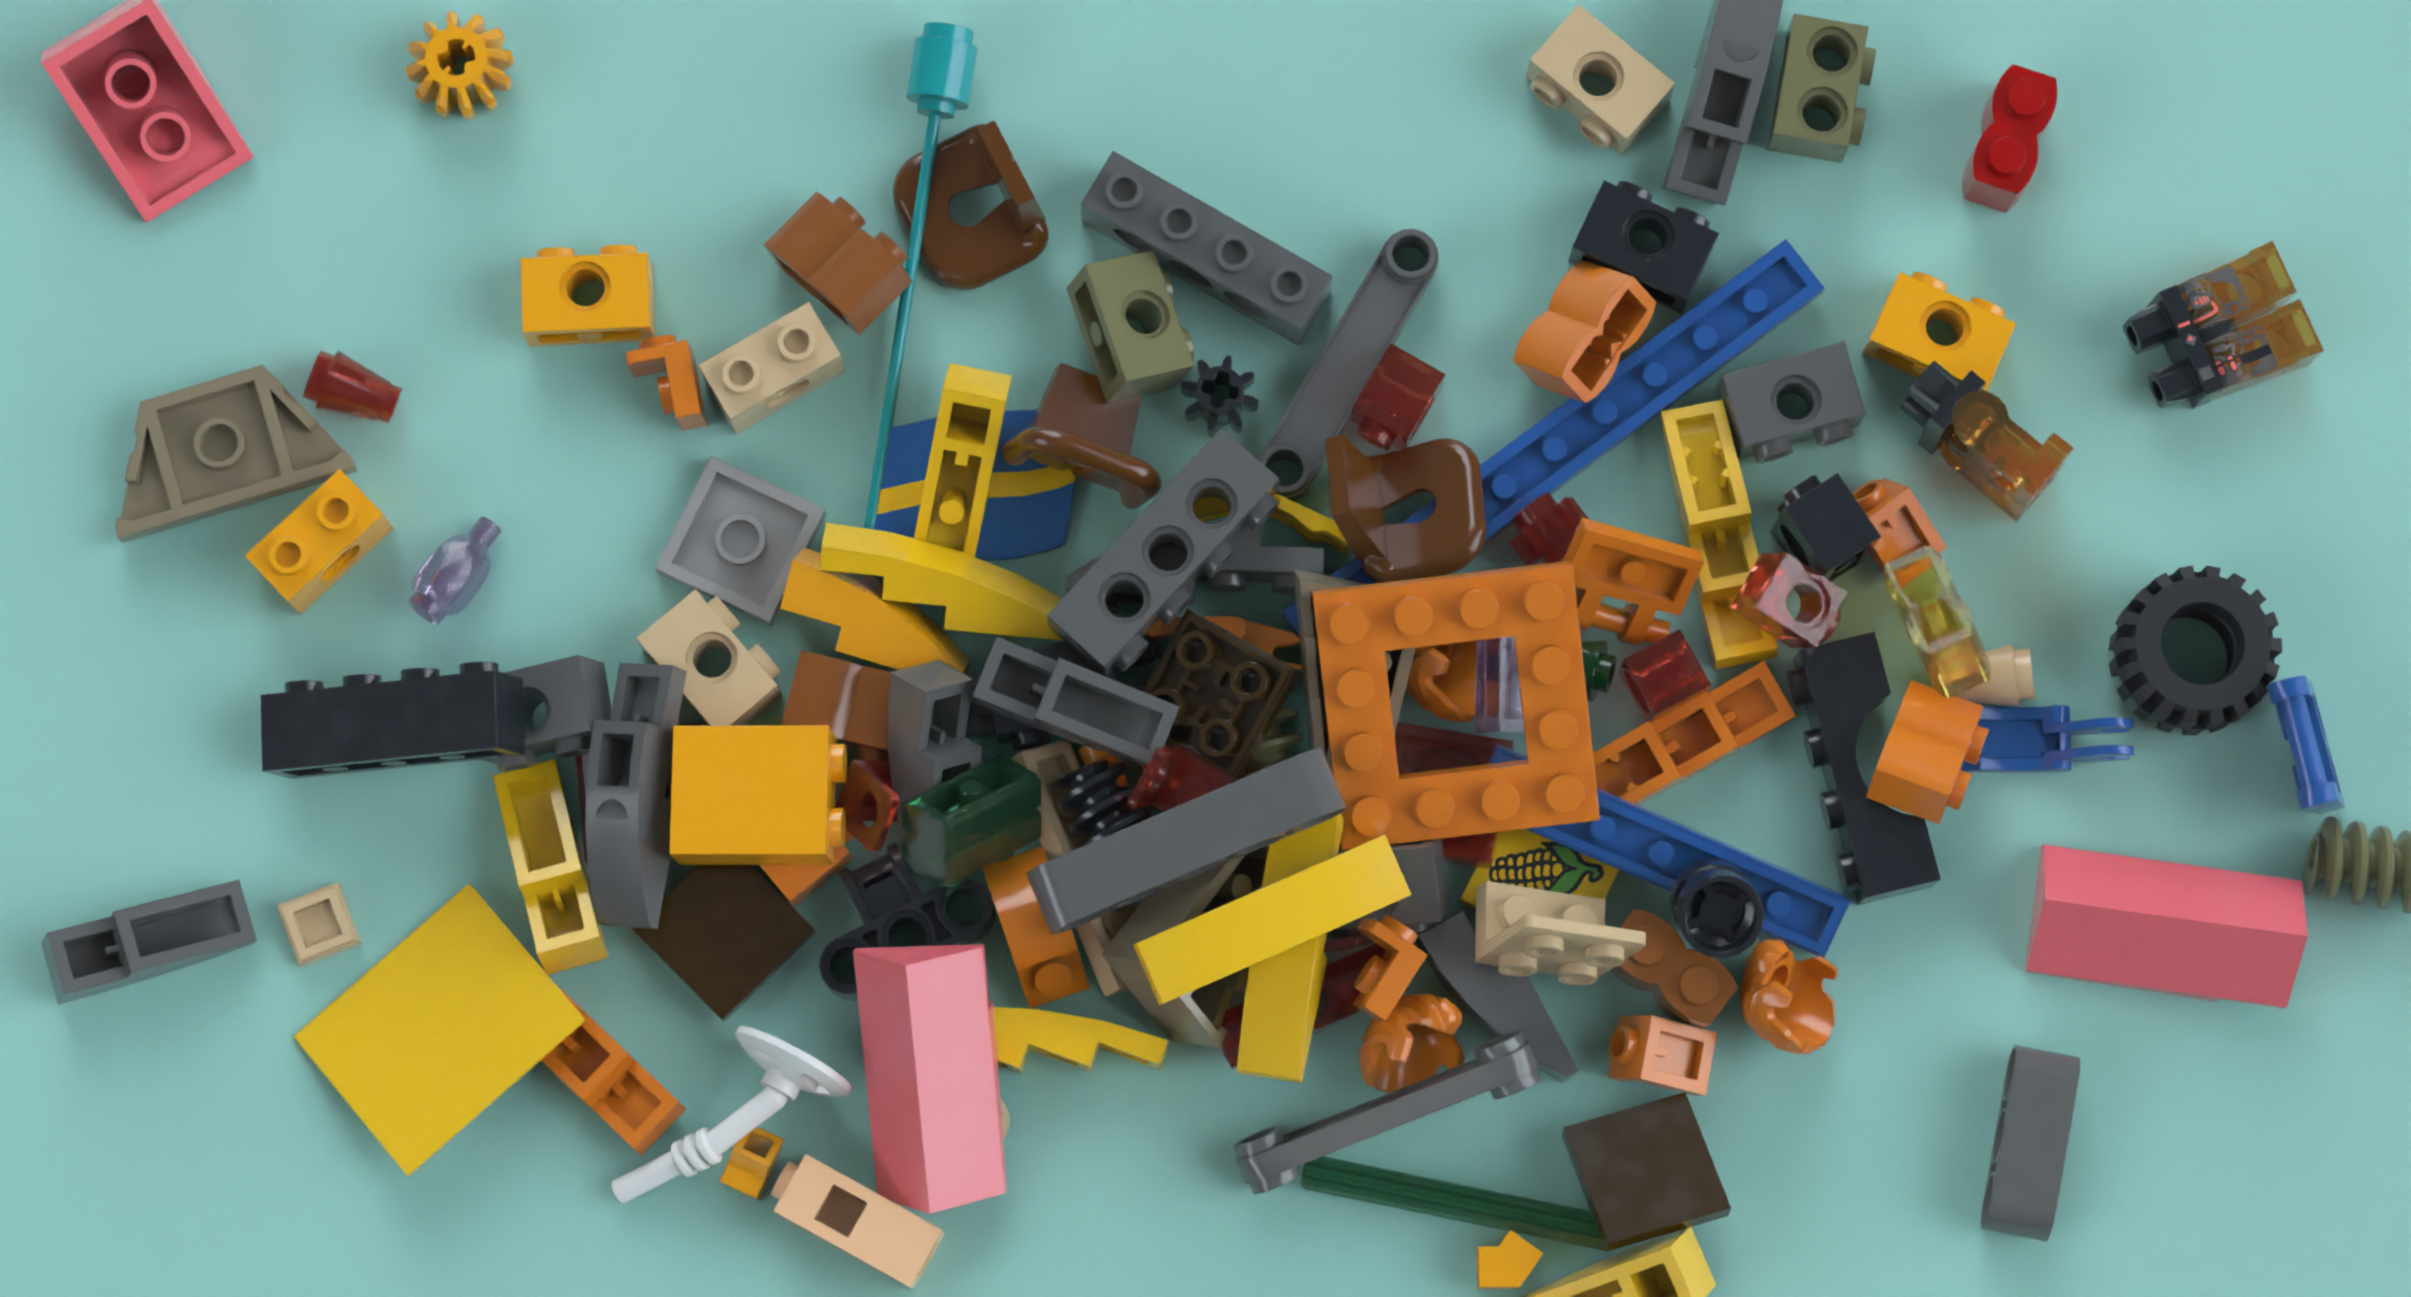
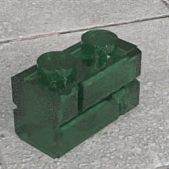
M1000 754L902 802L901 828L906 832L901 835L902 861L906 864V867L942 888L959 885L966 880L967 875L993 862H1002L1010 859L1016 850L1041 838V813L1037 809V807L1041 806V780L1036 773L1004 754Z

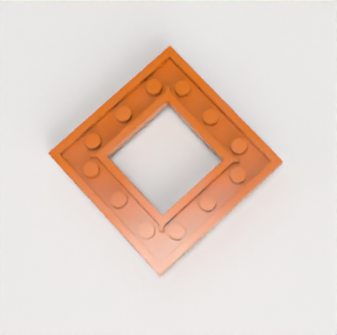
M1571 561L1312 591L1332 772L1347 806V809L1341 813L1345 820L1341 837L1342 850L1353 849L1383 835H1386L1391 845L1600 820L1574 571ZM1513 636L1527 760L1399 774L1385 651Z

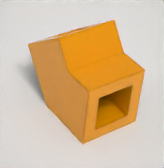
M755 1128L735 1144L720 1182L760 1201L777 1164L784 1139L761 1128Z
M1512 1230L1506 1234L1498 1246H1478L1476 1248L1477 1289H1518L1544 1253Z

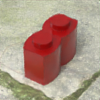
M2015 64L2011 65L2004 72L1985 106L1981 121L1982 136L1964 169L1962 190L1965 200L2005 213L2018 201L2034 174L2039 153L2038 140L2051 120L2056 107L2058 95L2056 78Z

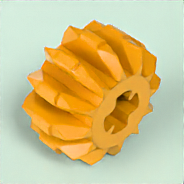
M449 11L446 16V29L440 31L436 24L431 21H426L423 25V29L430 40L429 43L423 41L410 42L408 49L411 55L418 61L406 67V74L410 81L420 83L415 94L422 104L436 100L435 110L439 116L444 118L458 104L463 118L471 120L475 113L473 103L481 100L485 108L495 110L497 102L490 91L491 88L501 91L510 90L512 85L511 79L503 70L514 65V57L510 50L501 48L505 41L503 32L499 28L485 31V21L481 15L475 13L469 18L466 25L462 27L457 13ZM467 56L469 62L465 63V73L454 75L452 69L456 68V58Z

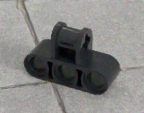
M895 842L887 846V854L853 871L847 867L838 871L864 925L836 938L826 946L820 958L819 968L821 976L834 995L843 1000H858L856 983L846 985L835 980L833 976L835 962L843 954L853 953L855 948L891 947V936L894 931L901 925L908 923L916 924L926 932L924 946L971 945L986 936L995 923L996 910L991 893L984 884L975 879L959 878L922 895ZM973 895L984 904L983 915L975 924L959 926L948 917L949 906L958 896Z

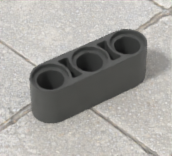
M2020 1045L2013 1046L2005 1075L1981 1213L1982 1229L2045 1242L2049 1239L2057 1208L2079 1081V1057Z

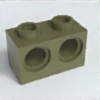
M1800 14L1793 15L1786 34L1767 150L1841 163L1849 144L1859 146L1864 128L1866 109L1855 107L1859 84L1869 86L1876 55V49L1865 47L1868 26ZM1819 49H1832L1842 57L1844 67L1837 71L1824 70L1815 62L1813 53ZM1811 108L1823 109L1831 115L1835 127L1827 131L1814 130L1806 124L1803 112Z

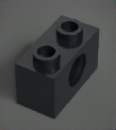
M1604 180L1573 244L1568 262L1576 265L1584 260L1633 276L1656 303L1682 314L1713 250L1719 233L1709 229L1710 222L1694 211L1677 207L1672 212L1651 202L1652 195L1635 184L1619 181L1616 186ZM1639 230L1651 231L1661 240L1662 249L1654 254H1642L1632 247L1629 236Z
M1838 473L1822 483L1816 475H1813L1784 495L1786 501L1777 508L1780 515L1770 531L1812 594L1865 561L1881 538V535Z

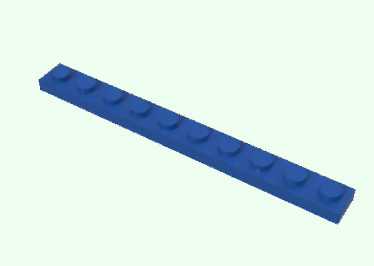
M1787 239L1621 360L1609 383L1594 399L1583 403L1570 398L1480 465L1487 527L1484 544L1661 414V411L1668 409L1823 293L1825 287ZM1436 498L1401 524L1419 523L1428 519L1436 508ZM1356 557L1331 575V577L1358 583L1376 584L1366 575L1361 562ZM1295 601L1282 611V617L1299 638Z

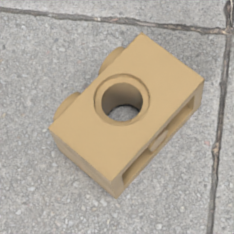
M1579 4L1532 56L1526 77L1532 81L1529 85L1530 89L1544 104L1555 110H1558L1561 106L1564 107L1580 121L1578 128L1589 141L1601 149H1607L1610 145L1621 155L1668 103L1675 86L1671 79ZM1598 73L1610 81L1613 90L1603 96H1594L1582 88L1579 80L1587 74Z
M810 302L698 365L705 383L736 435L846 372L841 354Z
M694 589L636 639L655 664L673 665L687 671L683 697L707 726L747 725L782 696L778 685L773 680L782 672L759 644H755L751 649L747 650L734 635L733 631L741 624L717 596L707 603L699 592ZM713 648H721L728 651L732 657L731 664L724 674L718 677H706L698 672V661L704 652Z

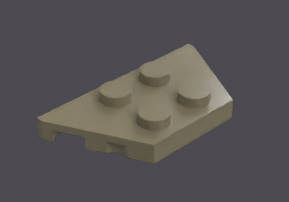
M263 365L140 402L134 430L137 439L135 449L129 456L125 481L128 484L122 515L116 521V535L124 543L327 481L339 469L346 475L358 470L352 457L291 396L283 385Z

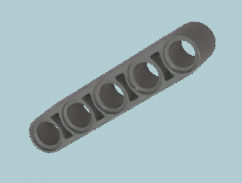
M1317 748L1291 757L1045 862L1027 872L1026 876L1050 933L1055 935L1088 923L1341 814L1347 809V806L1322 748Z

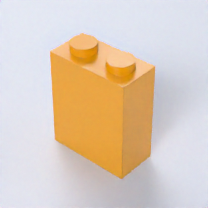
M829 725L673 726L670 855L679 865H834V847H844L846 836L844 808H835V784L845 783L847 777L846 745L836 744L837 737Z

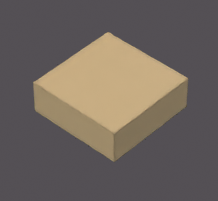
M338 882L277 905L298 965L301 967L362 944L342 887Z

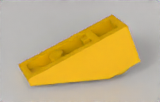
M949 363L914 534L915 539L952 548L973 557L976 556L1012 375Z
M1689 1227L1633 1246L1521 1297H1706L1714 1289L1716 1283L1693 1229Z

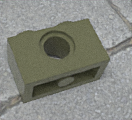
M1154 250L1086 264L1067 286L1066 289L1106 404L1173 389L1195 366L1193 363L1194 346L1192 338L1187 329L1180 326L1173 306L1174 291L1171 279L1165 270L1160 269ZM1126 317L1137 320L1143 326L1145 334L1133 330L1128 324Z

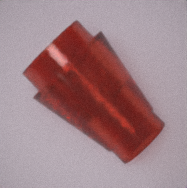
M321 350L308 378L303 398L316 402L315 409L371 420L378 419L389 424L403 388L391 384L387 379L339 350L336 355Z

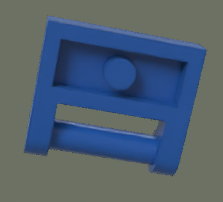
M2303 675L2269 684L2268 690L2273 705H2276L2285 741L2289 740L2295 765H2292L2298 789L2296 795L2300 810L2316 809L2322 814L2345 808L2312 683Z

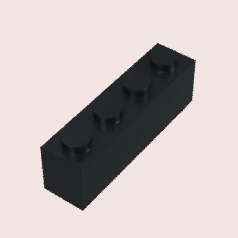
M479 661L462 663L459 665L460 674L440 676L439 669L411 668L402 670L401 680L382 682V676L375 674H355L344 676L343 686L324 688L323 682L314 680L285 683L284 693L260 695L262 771L296 779L525 755L523 679L500 672L499 664L496 662Z

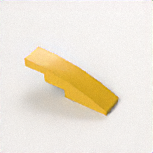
M1723 399L1661 411L1660 418L1685 544L1687 547L1700 550L1704 560V564L1695 582V589L1714 669L1777 658L1778 645L1764 594L1765 578L1750 523L1752 512Z
M826 522L821 546L820 570L884 576L882 600L946 606L944 630L1063 641L1048 627L1047 614L1062 598L1030 580L952 548L893 532Z
M1342 814L1270 844L1262 888L1337 856L1345 822ZM1327 932L1249 966L1237 1061V1072L1239 1074L1302 1083L1328 960L1323 952Z
M1383 835L1135 943L1133 946L1158 1004L1161 1005L1412 894L1386 835Z
M994 1007L998 1066L1020 1074L1030 1050L1091 1072L1099 1048L1160 1070L1169 1047V1040L1104 1020L1039 1009Z

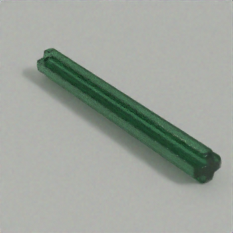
M1325 1156L1303 1165L1301 1186L1306 1190L1506 1231L1512 1230L1516 1233L1606 1251L1591 1211Z

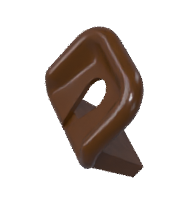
M995 120L988 124L972 126L938 143L920 249V257L930 274L937 281L948 287L970 290L982 287L1035 260L1044 251L1049 239L1046 219ZM923 151L904 163L897 173L893 184L894 205L909 236ZM998 185L1005 200L979 223L972 226H961L950 217L949 204L957 194Z
M1060 363L1055 367L1030 428L1011 437L1002 448L1003 459L1010 465H1021L1028 459H1032L1061 471L1069 469L1074 476L1119 492L1121 502L1128 509H1137L1159 493L1162 486L1159 473L1151 465L1130 455L1142 396L1106 404L1096 375L1064 363Z
M1343 434L1325 439L1328 475L1330 477L1329 488L1332 517L1354 556L1361 562L1364 572L1370 579L1376 583L1444 576L1464 568L1477 556L1484 544L1487 527L1480 464L1470 447L1458 440L1442 438L1386 454L1365 457ZM1419 492H1429L1435 496L1436 508L1428 519L1419 523L1384 524L1383 511Z

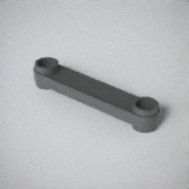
M1404 229L1393 234L1385 243L1260 454L1258 460L1267 468L1278 460H1288L1295 463L1302 473L1301 478L1295 484L1283 487L1278 485V492L1276 494L1295 501L1308 491L1327 459L1325 439L1341 435L1433 279L1439 261L1438 249L1433 239L1425 232L1416 229ZM1412 247L1424 254L1427 264L1420 270L1408 272L1395 264L1393 255L1402 248Z
M1520 1030L1513 1031L1476 1047L1473 1050L1476 1059L1321 1121L1285 1135L1281 1126L1270 1127L1252 1134L1233 1145L1238 1155L1236 1161L1246 1184H1250L1254 1194L1264 1193L1299 1177L1301 1173L1298 1166L1471 1097L1490 1090L1493 1099H1501L1523 1091L1541 1080L1537 1070L1539 1064L1528 1041H1525Z

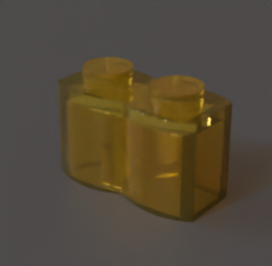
M1926 545L1886 563L1884 568L1886 587L1905 632L1913 643L1933 688L1948 699L1988 681L1991 674L1988 655L1965 602L1960 598L1942 556L1935 549Z

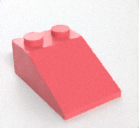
M126 0L41 52V64L146 223L254 157L185 41L158 0Z

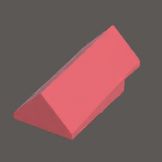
M2043 844L2039 857L2025 972L2203 1000L2217 1001L2225 999L2284 1009L2288 1005L2308 937L2302 880Z
M984 944L855 948L853 957L877 1194L894 1203L928 1214L1005 1194L1007 1182L993 1001H988Z

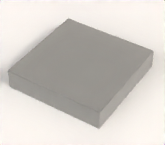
M711 456L655 570L658 574L690 589H696L707 597L714 598L717 596L725 605L772 626L780 610L792 560L804 547L810 549L827 514L826 510Z

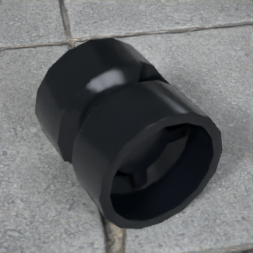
M1706 858L1695 861L1683 869L1673 883L1670 897L1673 916L1682 934L1694 949L1706 956L1727 958L1741 954L1754 944L1762 931L1764 911L1759 895L1741 868L1724 859Z

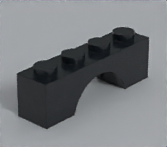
M1875 632L1800 649L1793 659L1795 668L1787 670L1788 685L1795 706L1805 705L1811 730L1803 731L1805 750L1811 767L1822 768L1827 791L1819 794L1820 805L1828 830L1838 829L1844 853L1836 855V865L1844 891L1854 890L1857 904L1861 905L1932 888L1941 878L1925 819L1898 812L1885 804L1866 798L1869 789L1865 785L1857 766L1856 741L1860 726L1865 717L1880 706L1891 694Z

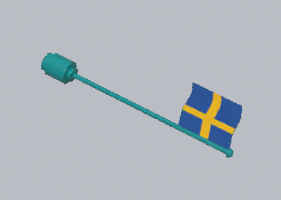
M943 22L925 23L923 35L915 39L906 95L909 101L918 104L917 113L928 117V124L907 250L908 259L905 263V271L911 278L912 283L900 295L864 528L893 532L914 538L937 417L893 427V420L941 119H953L955 110H965L968 108L977 56V47L972 44L974 32L960 25ZM1037 409L1005 411L975 556L983 561L1019 559L1049 552L1065 545L1076 476L1069 469L1061 471L1032 459H1028L1021 465H1010L1003 459L1002 448L1006 441L1020 434L1025 429L1030 428Z

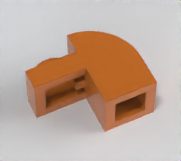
M1042 846L981 866L1029 1009L1090 989L1072 929L1051 935L1026 876L1027 872L1048 862Z

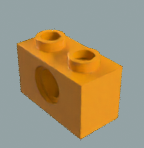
M616 244L601 247L599 255L575 256L573 249L550 247L538 250L536 252L537 257L520 258L522 332L530 347L640 342L656 336L654 267L648 252L638 253V248L635 246ZM596 281L605 286L602 298L593 305L580 306L572 301L575 289L584 282Z
M1899 272L1862 354L1916 378H1919L1933 361H1936L1960 382L1972 370L1986 382L1982 389V392H1986L2017 323L2004 318L2005 311L1990 301L1973 297L1968 302L1947 293L1946 284L1931 275L1913 272L1909 276ZM1933 320H1942L1949 323L1956 332L1957 342L1948 346L1933 342L1927 334L1926 323ZM1978 397L1976 403H1979L1981 398Z
M339 469L254 546L245 557L287 602L301 614L394 528L383 513Z

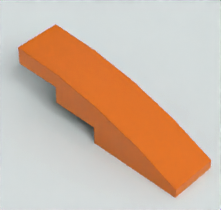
M1762 661L1710 692L1705 691L1658 719L1642 724L1593 752L1596 786L1639 805L1794 720L1797 716L1766 662Z
M560 989L586 1021L541 1061L642 1156L680 1117L686 1108Z

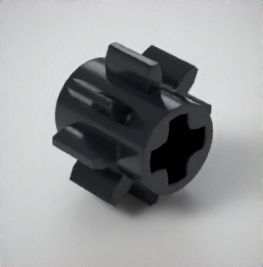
M1228 355L1223 360L1222 366L1209 368L1208 364L1200 359L1197 361L1198 375L1200 376L1197 383L1191 381L1181 383V393L1187 397L1196 398V402L1185 410V419L1192 421L1201 417L1207 422L1208 437L1214 436L1218 426L1230 424L1235 432H1242V421L1239 416L1241 411L1252 412L1258 410L1259 400L1253 396L1244 395V390L1249 388L1254 382V373L1252 371L1245 372L1239 376L1232 370V358ZM1217 385L1229 387V398L1231 399H1225L1222 408L1211 406L1209 394H1214Z

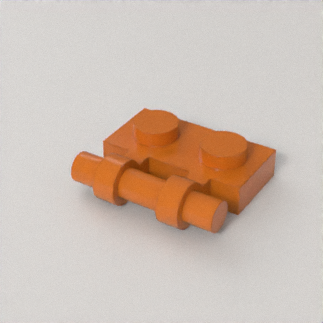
M1581 518L1563 560L1571 561L1573 564L1575 587L1578 588L1576 590L1580 630L1586 631L1591 626L1617 634L1619 641L1636 646L1640 645L1642 641L1660 646L1666 643L1670 632L1669 621L1654 618L1656 610L1681 616L1704 564L1703 557L1698 549L1586 518ZM1605 595L1631 603L1622 609L1603 604L1601 601Z

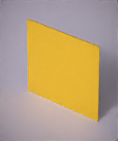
M469 883L300 1030L294 1038L409 1177L581 1026L586 1019Z

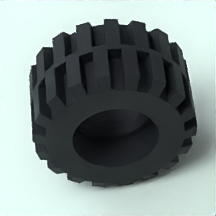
M2193 565L2180 567L2172 575L2168 576L2167 573H2164L2155 578L2121 612L2115 622L2118 625L2117 630L2110 636L2108 650L2114 651L2115 658L2109 663L2111 677L2119 676L2122 685L2117 689L2118 694L2123 702L2130 697L2138 705L2133 713L2144 721L2151 716L2158 720L2156 728L2168 733L2174 728L2182 729V735L2196 736L2201 731L2207 729L2212 733L2238 720L2260 702L2269 691L2267 686L2276 679L2280 667L2274 661L2275 657L2282 652V638H2273L2272 630L2279 623L2274 611L2266 615L2262 611L2260 605L2266 598L2258 589L2250 595L2241 588L2246 579L2233 573L2228 579L2219 576L2221 568L2206 566L2201 572H2194ZM2177 618H2193L2205 622L2216 630L2225 644L2228 658L2225 675L2218 682L2208 685L2194 684L2180 678L2171 670L2164 659L2161 648L2162 631L2167 623Z

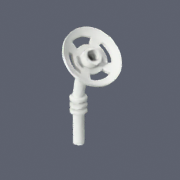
M739 1026L735 1032V1037L745 1052L765 1071L760 1081L764 1089L710 1130L703 1127L697 1130L695 1134L691 1133L685 1136L683 1140L680 1139L673 1142L670 1152L613 1180L612 1190L614 1195L621 1203H626L681 1174L686 1177H692L697 1174L698 1170L703 1171L709 1168L710 1164L715 1165L721 1162L723 1158L722 1153L783 1108L787 1100L794 1102L799 1091L828 1097H848L853 1086L835 1070L799 1048L755 1028Z

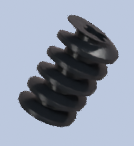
M1103 760L1068 773L1050 784L1053 790L1072 789L1061 799L1058 805L1063 813H1081L1071 823L1069 830L1075 837L1092 836L1083 846L1144 821L1151 815L1149 808L1129 809L1127 805L1141 791L1139 785H1118L1117 779L1130 768L1128 761L1108 762V760Z

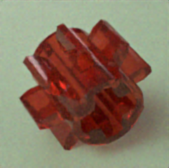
M1546 492L1512 518L1511 522L1520 534L1512 539L1509 544L1526 566L1535 565L1540 560L1544 564L1563 562L1581 518H1589L1572 497H1565L1557 503L1553 496Z

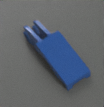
M2065 705L1984 707L1978 722L1979 726L1989 729L1977 764L1973 765L1964 761L1961 770L1965 772H2067L2072 770V762L2130 759V756H2134L2133 746L2100 745L2071 749V736L2129 732V728H2133V719L2097 718L2070 722V707Z

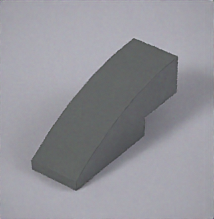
M996 637L970 703L1045 732L1153 768L1158 763L1179 710L1177 705L1059 658L1056 661L1000 637Z
M939 659L892 671L890 679L888 755L892 794L909 869L917 876L966 862L983 748L965 737L973 679Z
M235 880L113 911L112 915L107 918L48 932L41 945L59 1005L176 971L254 944L257 939L240 881Z
M1464 911L1418 935L1415 943L1420 950L1428 954L1426 961L1438 980L1461 1008L1491 1037L1496 1038L1520 1030L1525 1041H1528L1539 1064L1537 1069L1562 1083L1577 1074L1579 1070L1529 977L1507 976L1498 972V966L1494 968L1493 965L1475 963V931Z

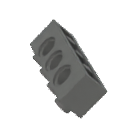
M1112 151L1081 203L1082 223L1135 253L1154 250L1161 268L1298 346L1331 293L1333 275L1115 151Z
M1221 427L1047 614L1048 627L1101 675L1106 677L1116 666L1125 672L1148 647L1149 642L1143 636L1156 622L1161 619L1166 625L1170 624L1188 605L1193 596L1187 589L1203 572L1212 578L1230 560L1236 551L1230 543L1247 525L1253 531L1257 530L1275 511L1279 502L1273 496L1278 492L1279 478ZM1205 497H1217L1227 504L1230 513L1220 523L1207 524L1195 516L1193 512L1194 506ZM1172 543L1179 546L1185 552L1187 558L1178 569L1163 571L1155 567L1151 562V552L1161 544ZM1130 590L1140 596L1143 606L1133 617L1119 618L1107 609L1106 602L1108 598L1116 591Z

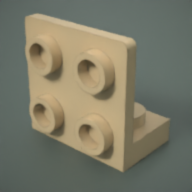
M1486 881L1476 888L1475 963L1498 966V972L1501 974L1521 977L1541 972L1558 975V981L1563 984L1589 985L1595 983L1598 977L1612 968L1622 965L1624 960L1646 947V932L1605 926V899Z

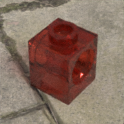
M1390 343L1352 407L1350 421L1359 425L1356 433L1365 441L1386 451L1392 445L1399 449L1407 448L1442 390L1446 374Z
M1787 552L1766 553L1759 555L1730 609L1789 648H1817L1837 628L1841 618V612L1838 609L1847 592ZM1792 589L1799 595L1801 603L1800 611L1795 619L1790 616L1786 605L1788 594Z
M1680 629L1625 658L1618 670L1620 678L1645 722H1652L1703 692L1708 691L1711 686L1709 679Z

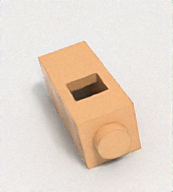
M807 1154L804 1155L799 1166L791 1161L787 1163L771 1192V1196L779 1200L774 1209L777 1215L912 1290L916 1287L945 1235L944 1231Z

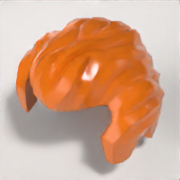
M1498 639L1415 648L1406 686L1408 694L1423 709L1431 711L1440 719L1454 722H1471L1472 719L1486 715L1487 710L1491 707L1492 698L1496 694V672L1486 662L1485 650H1496Z
M1773 939L1758 942L1752 948V954L1746 959L1744 976L1739 991V1001L1745 1021L1756 1031L1758 1036L1763 1040L1769 1041L1779 1050L1795 1054H1811L1813 1050H1819L1825 1046L1830 1038L1831 1029L1835 1023L1834 1000L1824 990L1823 980L1824 978L1835 980L1838 976L1837 967L1821 956L1795 961L1793 952L1783 940Z
M1429 994L1402 996L1386 1021L1372 1019L1370 1025L1366 1028L1365 1035L1362 1037L1363 1045L1358 1053L1363 1081L1366 1082V1085L1375 1087L1379 1091L1391 1093L1434 1076L1442 1065H1446L1447 1070L1464 1064L1465 1054L1455 1036L1457 1029L1462 1023L1461 1011L1446 998Z

